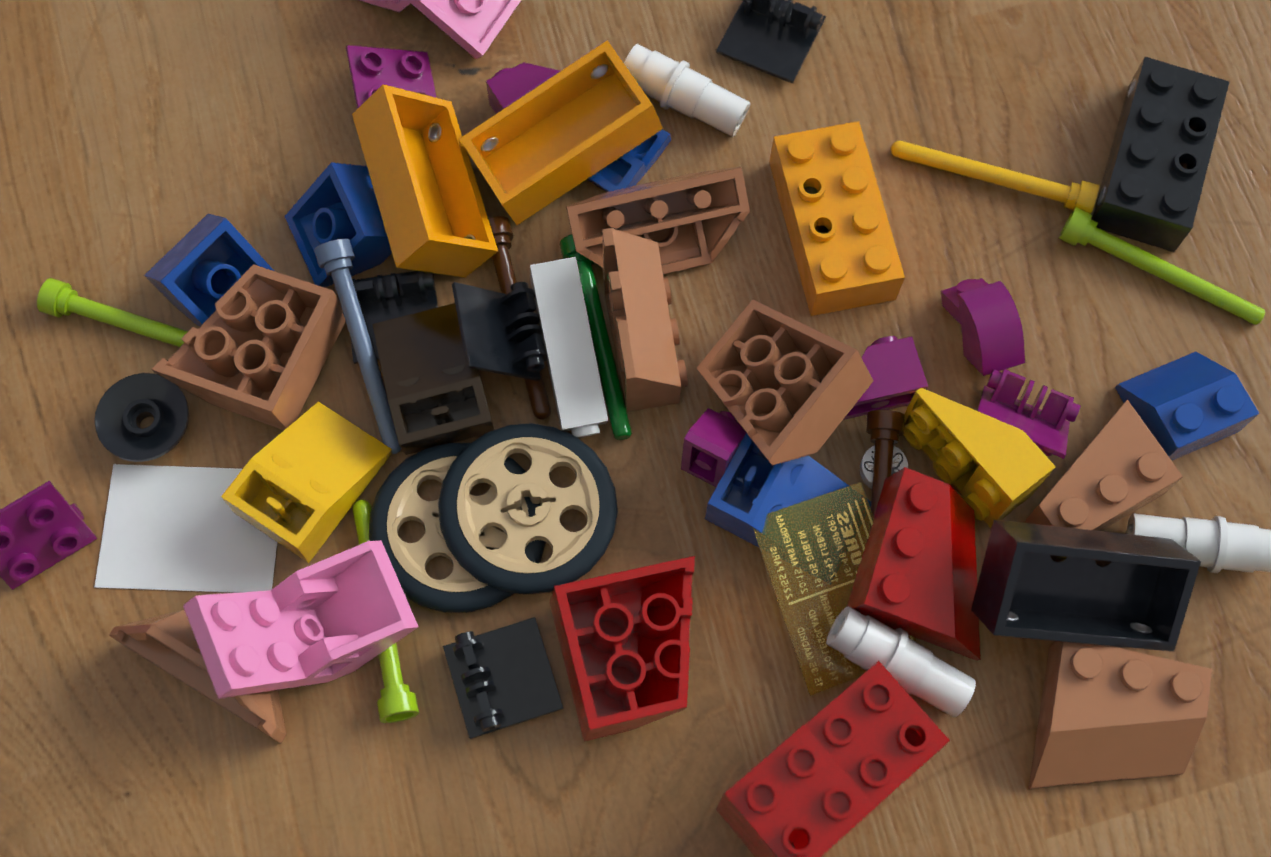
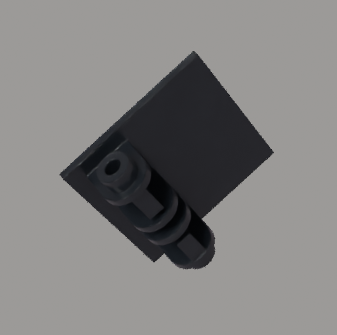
M741 0L742 2L716 53L793 84L826 16L818 13L817 7L812 6L810 8L797 2L794 4V0Z
M411 271L352 279L377 361L380 359L372 324L438 307L434 273ZM351 341L353 363L359 364Z
M457 282L452 283L467 368L535 381L541 380L540 371L545 368L544 362L548 359V356L544 349L542 327L537 325L540 322L539 314L534 312L536 310L535 293L533 289L529 288L528 283L517 282L510 286L511 292L508 294Z
M535 617L477 636L474 635L473 631L464 632L455 636V643L443 646L470 739L564 709Z

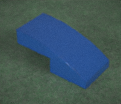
M662 129L587 180L606 192L635 186L672 140L670 133Z

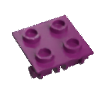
M346 46L357 109L382 84L437 98L427 52Z
M993 369L987 385L983 388L977 411L1023 430L1047 457L1053 454L1064 459L1067 451L1070 421H1075L1081 405L1073 403L1074 397L1051 389L1042 410L1039 409L1048 389L1047 386L1043 385L1031 406L1026 402L1035 381L1029 380L1020 400H1017L1026 378L1006 369H1003L1002 372Z
M50 481L0 509V577L12 590L97 539L96 535L83 521L85 518L75 503L70 505Z

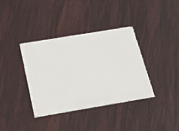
M113 464L94 588L230 593L272 590L278 542L236 515L221 498L242 469Z

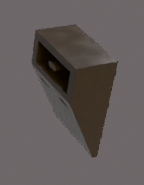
M455 303L372 324L399 446L405 455L416 453L429 447L484 435L495 430L480 372L477 369L467 368Z

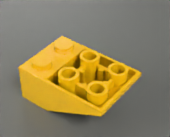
M920 388L915 392L904 414L903 435L909 444L915 449H922L932 460L934 471L938 477L949 485L953 484L964 497V500L974 509L975 518L980 521L984 520L990 528H992L994 520H1002L1030 498L1056 468L1023 430L924 388Z
M318 401L254 455L226 489L221 498L236 515L310 563L392 454V449Z

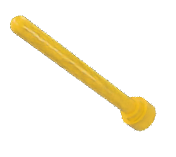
M895 141L891 146V153L894 157L1065 203L1064 208L1071 209V213L1077 207L1091 214L1099 192L1100 185L1084 180L1080 184L1072 182L1068 186L904 141Z

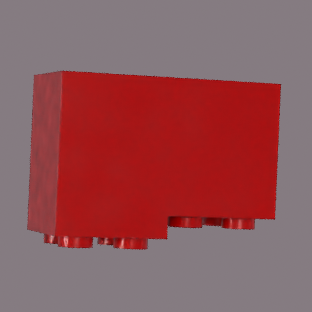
M878 661L809 722L802 725L727 790L716 810L755 857H822L950 740L881 662Z

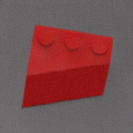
M904 467L887 477L884 481L872 521L873 524L869 531V537L865 544L847 606L865 616L870 615L894 630L902 628L910 636L973 660H981L979 618L971 611L977 588L974 509L949 484Z
M695 556L554 586L550 606L584 742L631 731L687 708L690 662L689 634L693 598H691L692 576L694 573Z

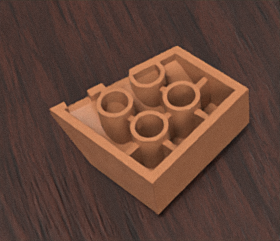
M613 228L602 229L604 293L626 410L629 412L679 404L681 387L688 386V378L684 359L677 360L675 345L680 344L676 318L670 319L668 304H671V291L668 278H663L658 242Z
M253 264L215 303L216 311L198 329L192 327L181 338L184 344L168 360L162 358L151 370L211 405L285 430L297 420L346 321L339 298L333 290Z
M753 299L697 366L699 373L771 465L817 453L873 382L857 349Z
M1056 641L1049 647L1028 789L1184 774L1207 719L1212 669L1114 646Z

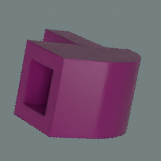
M982 278L967 279L959 282L957 286L941 290L942 306L961 325L964 356L983 376L991 374L993 369L1002 371L1003 369L1025 363L1024 336L1021 320L1009 291L1001 281L988 284Z

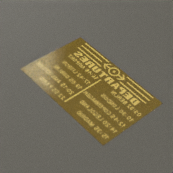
M861 482L768 513L762 533L753 528L810 696L859 678L867 671L846 659L844 654L826 643L833 623L841 611L847 607L874 522ZM908 635L909 639L916 642L915 637Z

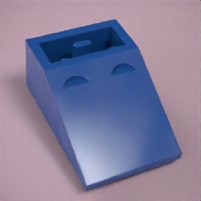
M746 433L708 501L705 520L771 554L778 552L773 555H779L780 559L792 565L793 563L791 562L798 561L794 566L831 584V580L835 577V574L833 576L832 574L834 572L837 573L842 564L841 560L845 558H840L839 555L842 553L847 554V547L851 546V544L846 545L845 540L855 538L857 534L847 503H850L859 529L862 521L855 500H857L863 520L867 512L862 498L865 499L868 511L871 507V501L809 455L771 465ZM846 512L849 518V522L845 523L841 518H839V520H841L843 524L840 525L837 520V514L840 513L846 519L847 517L844 516L843 513ZM782 515L779 519H784V520H783V521L776 520V519H777L776 516ZM834 520L835 524L829 526L831 523L828 522ZM778 523H785V525L779 528L780 524L778 525ZM819 525L816 528H820V530L814 531L816 529L813 527ZM849 525H851L854 535L844 538L841 528L843 527L845 532V526L850 530ZM832 526L837 527L835 531L830 530ZM782 528H787V531L781 533L780 530ZM804 530V532H801V533H804V534H806V535L799 537L800 535H803V534H798V532ZM816 532H822L821 536H816ZM788 533L789 537L783 539L785 535L782 534ZM823 537L824 541L818 543L817 539ZM840 537L841 541H838V542L835 543V541H837V539H833V538ZM809 544L810 548L804 550L803 545ZM808 556L814 557L813 560L807 561ZM828 564H829V565H830V564H833L832 567H831V569L829 568V566H828V567H826V566H827ZM817 569L818 572L816 574H812V570Z

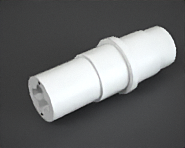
M635 44L624 62L644 93L659 101L660 107L665 110L671 107L692 119L695 117L731 137L735 136L751 104L749 101L712 83L711 79L690 69V64L684 60L679 63L657 51H651L639 44Z
M1135 513L1130 515L1126 534L1172 539L1201 561L1200 566L1207 567V570L1211 573H1219L1221 569L1250 573L1254 571L1271 573V529H1262L1257 525L1227 522L1226 518L1221 516H1215L1212 520L1189 517L1178 519Z
M847 606L838 615L829 631L826 641L827 645L844 654L846 659L865 670H869L880 661L908 694H914L952 717L960 715L973 696L976 687L974 678L933 655L932 651L909 639L907 631L902 628L894 630L870 615L865 616Z

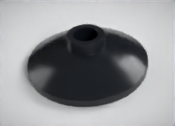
M152 373L130 375L113 384L100 399L95 412L96 433L104 447L113 455L133 462L153 460L168 453L182 439L189 422V406L181 389L158 374ZM147 417L154 418L153 423L149 427L140 428L143 419Z

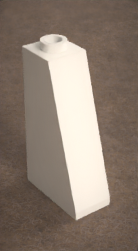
M576 257L530 265L531 287L535 293L536 311L539 314V325L543 331L542 339L548 356L547 364L561 430L565 432L572 431V435L577 438L599 434V425L606 424L608 416Z

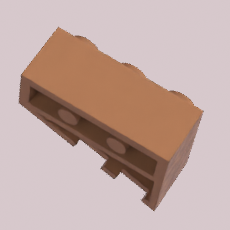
M1127 399L1028 516L1025 522L1102 531L1165 494L1183 476Z

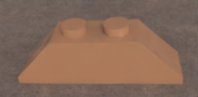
M742 167L680 175L605 192L566 206L576 252L603 268L602 229L613 228L658 242L663 274L712 263L732 237L739 224L743 222L750 212Z
M185 610L115 626L110 632L109 636L277 742L282 743L286 737L278 690L218 699Z

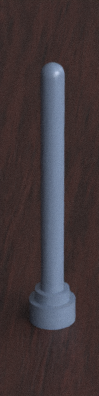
M337 239L323 243L314 248L319 268H325L326 275H332L382 442L392 449V454H397L401 451V447L399 446L385 385L349 271L353 268L351 261L355 258L350 240Z

